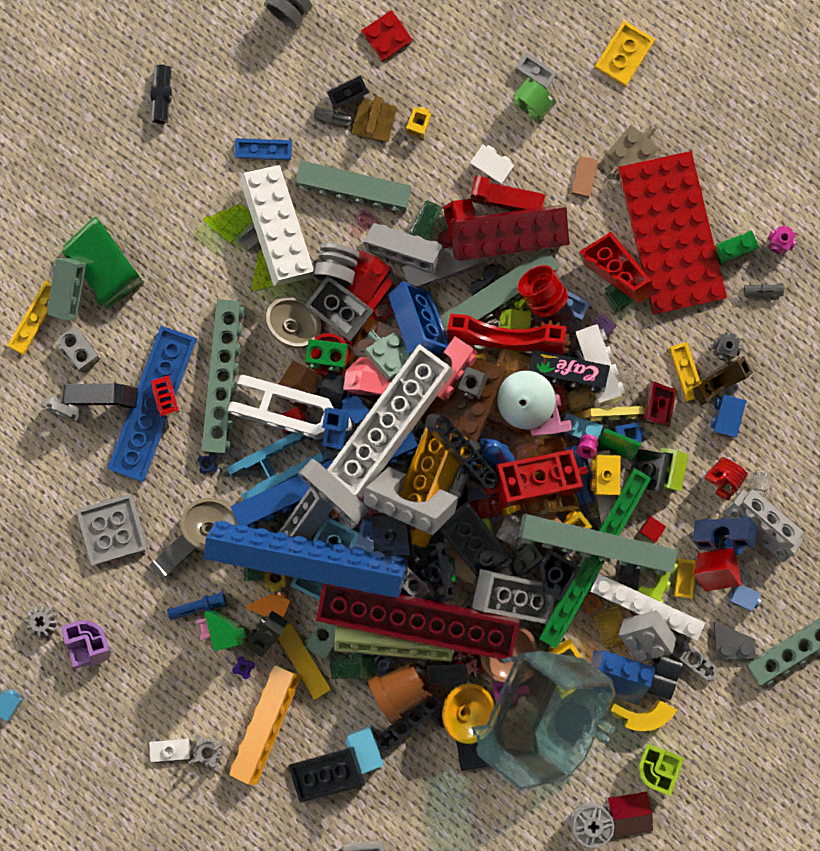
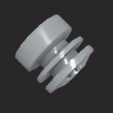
M322 243L320 246L322 252L318 254V257L325 262L316 263L313 276L321 281H324L327 276H331L342 286H352L355 272L348 267L357 266V261L355 260L359 259V252L342 244Z
M595 802L581 803L575 807L571 814V831L585 847H602L613 836V819L600 804ZM594 821L597 827H594V830H591L590 827H588V825H591Z

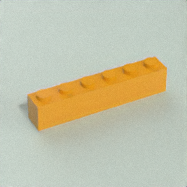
M274 665V668L271 669L269 680L261 692L259 704L254 709L252 721L246 728L245 738L239 745L238 755L231 764L230 776L249 785L258 784L302 675Z

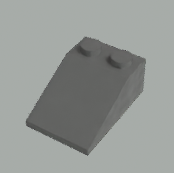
M331 276L326 277L305 305V307L349 341L353 339L374 312V310Z

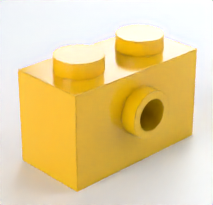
M596 455L590 464L591 471H593L590 490L593 491L595 496L620 495V456Z

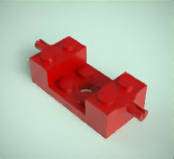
M573 450L512 461L496 466L494 471L498 476V483L493 488H485L486 495L498 493L501 497L503 508L522 505L525 500L557 493L559 497L575 494L583 487L580 476L588 475V470L586 466L582 468L577 467ZM541 472L545 479L538 481L534 474Z

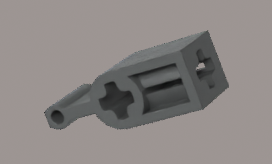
M181 535L150 566L161 579H164L197 548L190 545Z

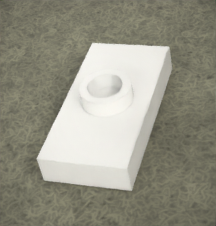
M189 739L149 742L151 762L190 759Z

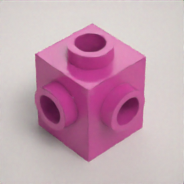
M779 225L769 233L767 239L770 241L767 247L771 248V251L776 254L784 255L787 251H792L797 242L794 240L796 233L792 232L793 230L788 226Z

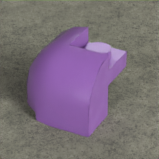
M81 620L61 626L74 669L90 664L95 666L110 657L111 654L105 633L98 624L88 620Z

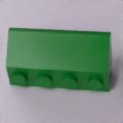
M218 610L204 612L214 652L246 643L245 639L248 635L246 628L242 627L241 623Z

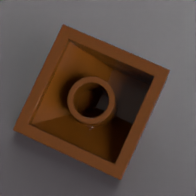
M293 360L278 385L317 395L318 385L322 376ZM291 403L300 410H304V412L308 409V406L305 404Z

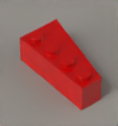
M612 232L579 251L582 262L586 267L637 303H641L655 294L650 278Z

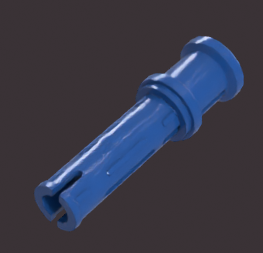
M221 590L218 594L204 595L200 600L168 608L167 612L170 621L201 611H212V609L222 606L225 608L227 607V600L224 591Z

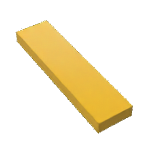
M44 281L7 345L24 356L48 316L47 303L50 299L51 283Z
M292 623L286 625L278 640L297 672L302 675L303 682L315 700L331 690L309 651L305 648L306 646Z

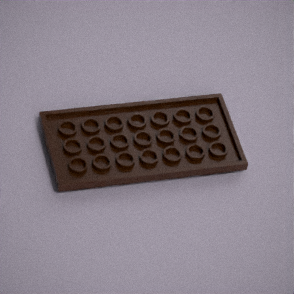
M368 318L362 326L347 366L341 376L345 377L346 370L359 357H367L364 354L365 348L374 344L370 337H368L369 332L374 330L380 338L387 337L396 332L404 342L401 330ZM445 353L436 355V357L452 367V359ZM477 358L474 364L468 367L483 372L488 377L480 398L473 397V400L463 397L458 389L460 382H457L454 386L453 394L449 398H445V400L436 396L419 420L426 422L430 414L446 416L463 436L478 442L507 369ZM471 381L468 384V388L473 389L477 381ZM357 395L359 397L365 398L375 403L381 397L374 395ZM440 420L437 421L436 426H439Z

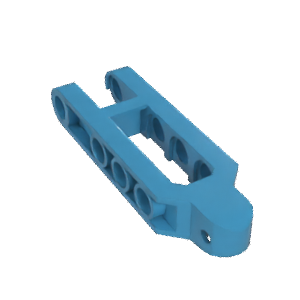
M291 433L229 466L227 470L230 476L234 477L238 475L235 472L241 469L247 470L261 463L268 479L255 485L254 488L241 493L240 495L243 500H246L297 476L311 459L316 460L318 463L324 462L325 460L321 452L312 457L309 456L305 461L295 466L292 465L288 470L276 475L268 458L308 438L304 435Z

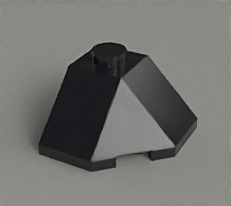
M548 548L539 563L544 592L562 601L581 567Z

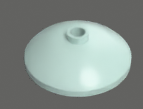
M519 371L503 381L498 391L497 404L501 415L509 424L520 429H534L543 425L551 417L555 408L556 398L553 387L545 377L533 371ZM521 399L526 400L527 404L525 406L521 404Z

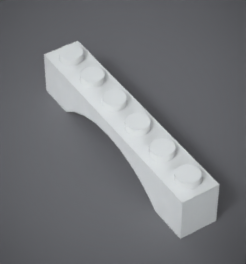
M600 574L596 576L589 589L590 592L638 614L657 610L670 629L698 641L705 622Z

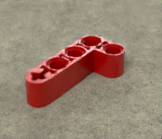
M482 176L474 177L470 199L474 203L479 201V204L494 207L497 205L500 208L516 209V211L542 208L546 198L545 194L493 184L491 179Z

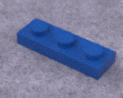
M235 138V159L292 161L293 142L292 140Z

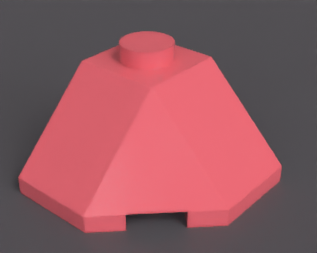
M359 357L346 370L343 390L354 395L382 396L390 385L391 379L388 381L368 357Z

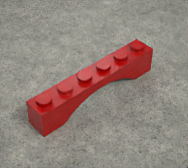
M450 313L447 335L450 343L454 337H457L467 345L527 352L538 350L563 356L566 343V326L546 324L531 329H507L486 324L470 315Z

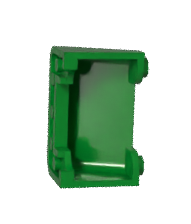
M97 216L89 220L62 246L64 250L61 252L66 258L86 263L84 278L95 292L96 296L94 298L100 306L104 305L106 308H109L145 283Z

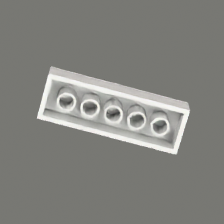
M280 165L244 173L240 183L273 286L310 278L314 273V269Z

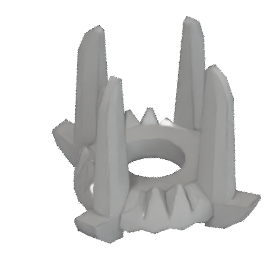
M197 734L195 736L197 742L194 748V759L189 762L190 766L198 763L204 767L214 768L216 772L219 771L220 768L217 763L222 756L221 747L226 744L223 740L218 743L214 739H202ZM206 747L211 748L213 751V755L209 759L202 756V750Z

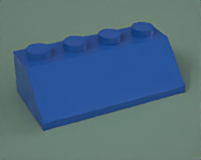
M403 281L388 296L396 316V321L399 324L401 335L406 344L407 352L412 355L420 344L435 356L444 354V351L449 346V341L431 292Z

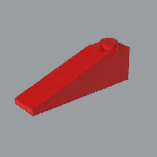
M360 250L359 259L355 260L357 261V266L349 267V269L355 272L352 286L344 287L367 305L391 273L392 267L376 256Z

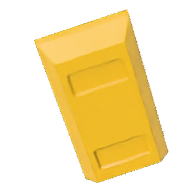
M678 558L674 597L693 599L695 576L693 573L696 560Z

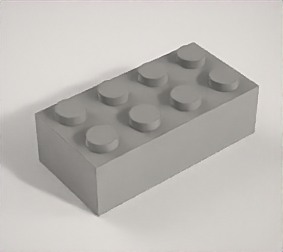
M480 569L472 608L487 613L546 624L552 614L555 598L544 592L541 581Z

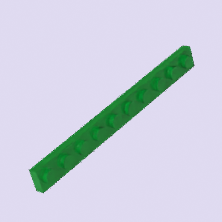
M635 468L632 469L620 490V495L616 497L598 531L617 536L620 535L651 479L649 476ZM592 554L591 558L585 556L582 558L578 565L581 569L562 601H558L538 639L557 648L605 562L598 560V555Z

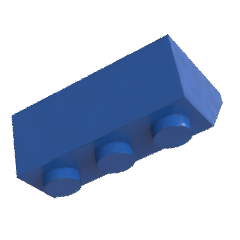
M594 650L584 689L638 705L651 687L655 667L607 651Z

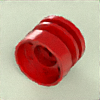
M539 265L531 268L519 280L518 291L536 316L547 317L562 309L567 302L568 291L550 266Z

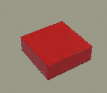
M649 516L640 533L656 543L667 526Z

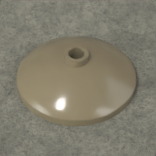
M282 297L272 302L265 314V323L269 333L279 343L291 348H304L308 345V339H314L319 336L321 331L320 318L305 307L307 302L295 297Z
M203 498L192 502L186 507L181 516L180 528L183 537L190 545L204 551L206 537L209 533L205 531L206 529L211 530L216 521H226L233 525H238V522L230 505L219 499Z

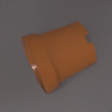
M414 662L383 676L377 675L368 679L376 702L392 725L402 719L403 714L431 697L430 689L421 672H416L417 666Z

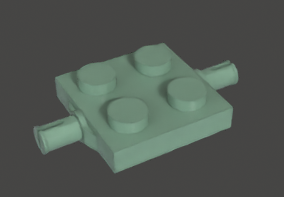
M372 330V332H369L368 337H370L374 344L365 348L364 354L389 381L398 374L411 355L406 350V344L396 332L387 337L380 338Z

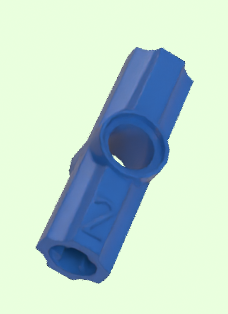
M577 445L566 448L565 451L573 450L578 468L587 467L588 475L580 476L583 487L578 493H575L578 505L595 502L593 491L590 490L592 479L590 467L586 464L585 458L578 455Z

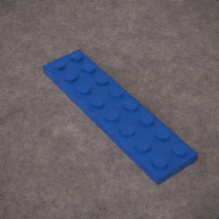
M160 326L138 385L137 408L129 409L107 469L145 482L169 416L160 417L151 381L169 375L175 395L177 396L197 338ZM167 382L158 384L156 386L157 388L167 386ZM169 389L159 392V395L169 393ZM171 396L161 399V402L171 400ZM173 403L163 406V408L167 409L173 407Z

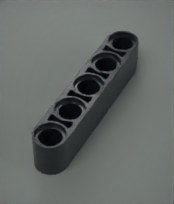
M430 414L426 419L427 429L469 477L479 486L489 489L495 487L498 483L497 474L449 418L438 414ZM440 420L439 426L436 427L437 421ZM452 434V438H451V440L449 441V440H448L449 435Z

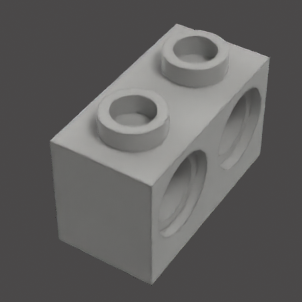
M73 326L56 339L59 342L57 347L64 355L68 354L71 358L69 363L75 370L79 369L83 372L100 359V356L76 326ZM75 338V345L68 347L69 339ZM82 353H86L87 359L84 362H79V356Z

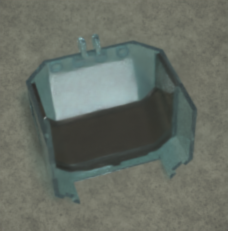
M536 651L501 659L505 663H514L487 724L472 727L473 736L476 735L478 742L476 747L478 756L519 790L566 780L585 761L595 738L603 744H608L610 738L605 733L600 732L599 729L601 728L608 733L614 732L615 728L609 722L603 721L615 697L612 679L584 658Z

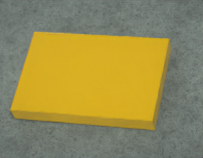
M623 20L594 69L627 87L656 39Z

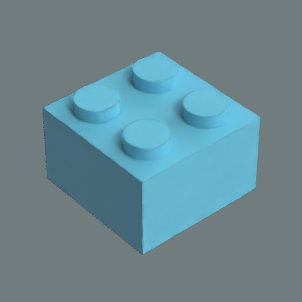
M371 725L348 734L346 745L348 748L354 746L362 774L384 766V759L380 748L377 746V740Z

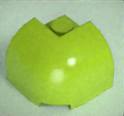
M647 743L639 765L641 779L650 788L671 796L685 758Z

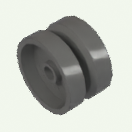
M266 0L264 2V6L274 17L294 29H298L303 22L302 15H308L313 8L310 0Z

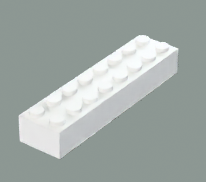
M419 344L327 471L355 496L362 498L366 487L377 478L455 370Z

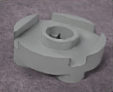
M52 396L44 399L41 405L43 409L46 406L49 407L48 412L67 419L68 416L73 417V422H77L80 416L78 407L71 404L65 406L61 404L60 399Z

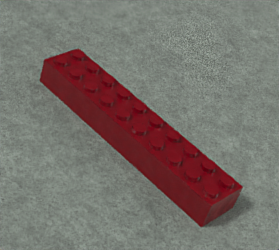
M323 583L315 620L510 662L512 661L520 623L519 619L407 595L400 594L399 598L326 583Z

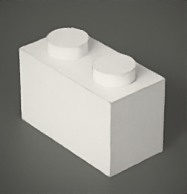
M482 145L471 160L469 167L483 177L491 179L492 183L503 185L513 171L514 165L508 157L498 155L493 147Z

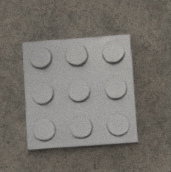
M132 493L76 510L92 566L148 549Z

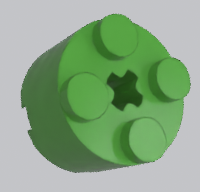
M527 78L513 95L514 104L520 110L525 108L529 113L528 116L535 122L542 120L556 104L554 98L552 100L549 99L550 93L535 80L531 83V78Z

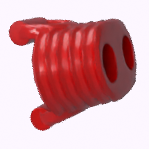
M721 457L708 470L705 480L718 486L715 494L728 501L741 488L740 486L747 478L748 472L734 461ZM726 484L731 485L730 492H727L722 488Z

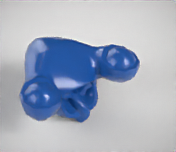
M481 439L480 450L482 458L493 470H495L498 464L515 461V457L507 445L493 439Z

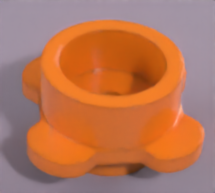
M589 592V595L581 603L586 608L585 611L588 614H592L593 610L601 608L603 605L597 595Z

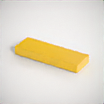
M684 342L668 349L685 401L688 402L695 400L692 388L693 384L700 379L688 343Z

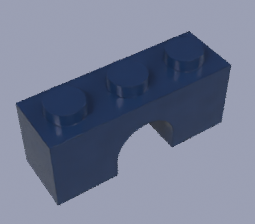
M746 516L731 519L723 517L713 520L709 518L695 520L692 542L699 550L718 549L720 539L729 535V540L735 548H754L757 525L750 517Z

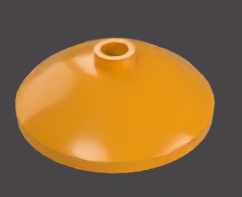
M463 684L456 687L448 695L444 703L443 723L445 729L458 742L468 744L478 742L488 734L494 722L495 708L490 694L479 685Z

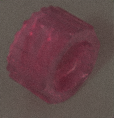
M361 210L356 214L358 226L367 228L372 224L373 217L368 210ZM366 215L369 218L366 223L361 222V216Z

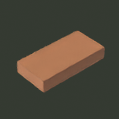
M579 157L571 194L590 198L598 160Z

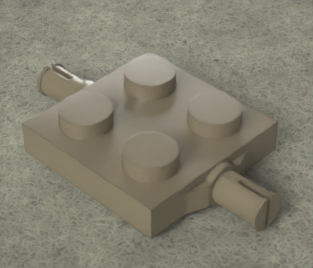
M632 125L627 128L606 153L616 165L609 172L610 176L616 171L612 176L616 178L619 174L617 169L619 166L652 159L659 150L649 139L656 131L655 128L651 130L653 126L649 125L644 133L639 132Z

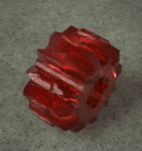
M497 497L474 500L469 503L481 519L498 517L502 514V506Z

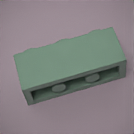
M69 258L56 259L53 281L50 285V299L47 303V315L63 320L77 319L86 263Z

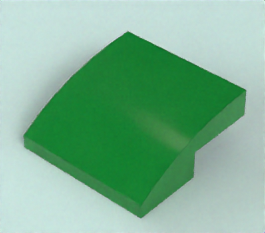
M605 428L598 439L599 444L597 448L604 451L609 450L610 453L631 461L638 452L641 443Z

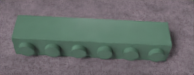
M302 160L300 161L295 181L296 186L305 192L315 190L319 195L328 196V194L336 195V198L340 200L354 199L355 203L362 205L367 202L373 204L372 206L375 208H391V211L396 213L407 211L412 190L410 185Z

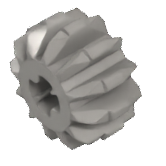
M41 605L39 609L35 606L33 607V612H27V615L31 618L25 619L24 622L30 623L26 630L33 629L31 636L37 634L38 638H43V635L49 637L50 631H56V628L52 625L58 624L59 621H53L57 613L51 614V607L46 609L45 605ZM39 618H44V619H43V622L45 623L44 625H40V626H39V624H40V621L38 620Z

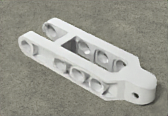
M239 376L237 386L241 385L252 389L254 392L264 396L259 409L237 402H230L227 412L244 419L320 440L324 438L325 428H322L323 417L319 424L314 425L268 412L267 409L272 397L288 399L291 403L298 402L307 405L309 408L316 407L325 411L327 407L333 408L329 399L253 377ZM350 418L348 429H346V432L350 431L353 426Z

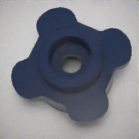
M209 454V456L198 457L197 461L200 465L199 471L201 474L218 470L215 462L216 455Z

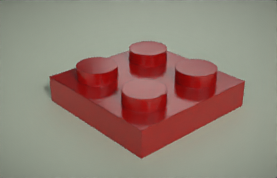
M392 10L361 30V33L382 62L413 42L412 37Z

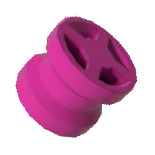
M590 434L582 435L577 447L578 455L587 459L595 457L596 448L599 444L598 439Z

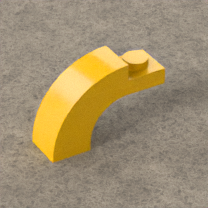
M658 699L655 705L644 713L630 712L613 702L609 710L613 711L612 716L620 720L626 718L623 726L636 731L657 729L669 722L677 712V709Z

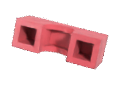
M457 337L453 338L444 351L452 359L451 368L455 372L437 395L442 400L449 398L453 394L454 386L457 382L461 381L466 367L472 366L477 359L476 355L478 352Z

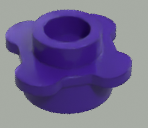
M241 656L237 659L238 662L233 667L232 672L241 675L243 679H248L251 670L255 668V663L253 661L249 662L245 660V657Z

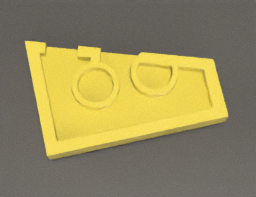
M644 407L594 408L575 414L577 417L591 420L592 422L602 421L605 418H608V421L620 420V417H626V420L637 419L638 415L644 414Z

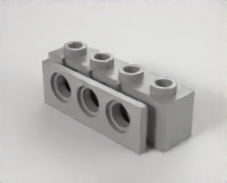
M743 489L732 499L724 511L730 518L750 517L757 525L756 540L783 563L796 552L803 541L800 536L804 531L754 489H751L749 493Z

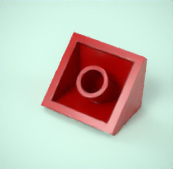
M735 547L698 553L693 575L704 591L742 586Z

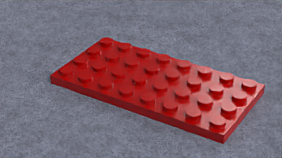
M692 151L619 166L617 169L641 269L650 278L655 294L649 297L652 314L656 315L726 299V290Z

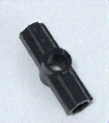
M159 64L154 67V83L151 86L152 123H168L169 103L172 101V98H170L172 96V88L170 86L171 66Z

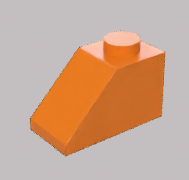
M278 591L277 595L273 593L248 604L246 609L266 617L273 610L285 619L291 600L287 599L289 595Z

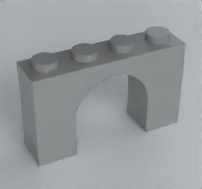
M388 467L366 487L363 501L365 505L431 535L455 513L458 499L457 496L440 489L428 501H407L398 496L403 491L406 474L391 467Z

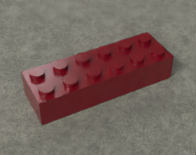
M560 205L450 220L453 255L455 259L460 261L570 245L567 207Z

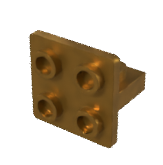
M375 96L374 100L361 98L352 134L388 143L397 106L383 103V97Z

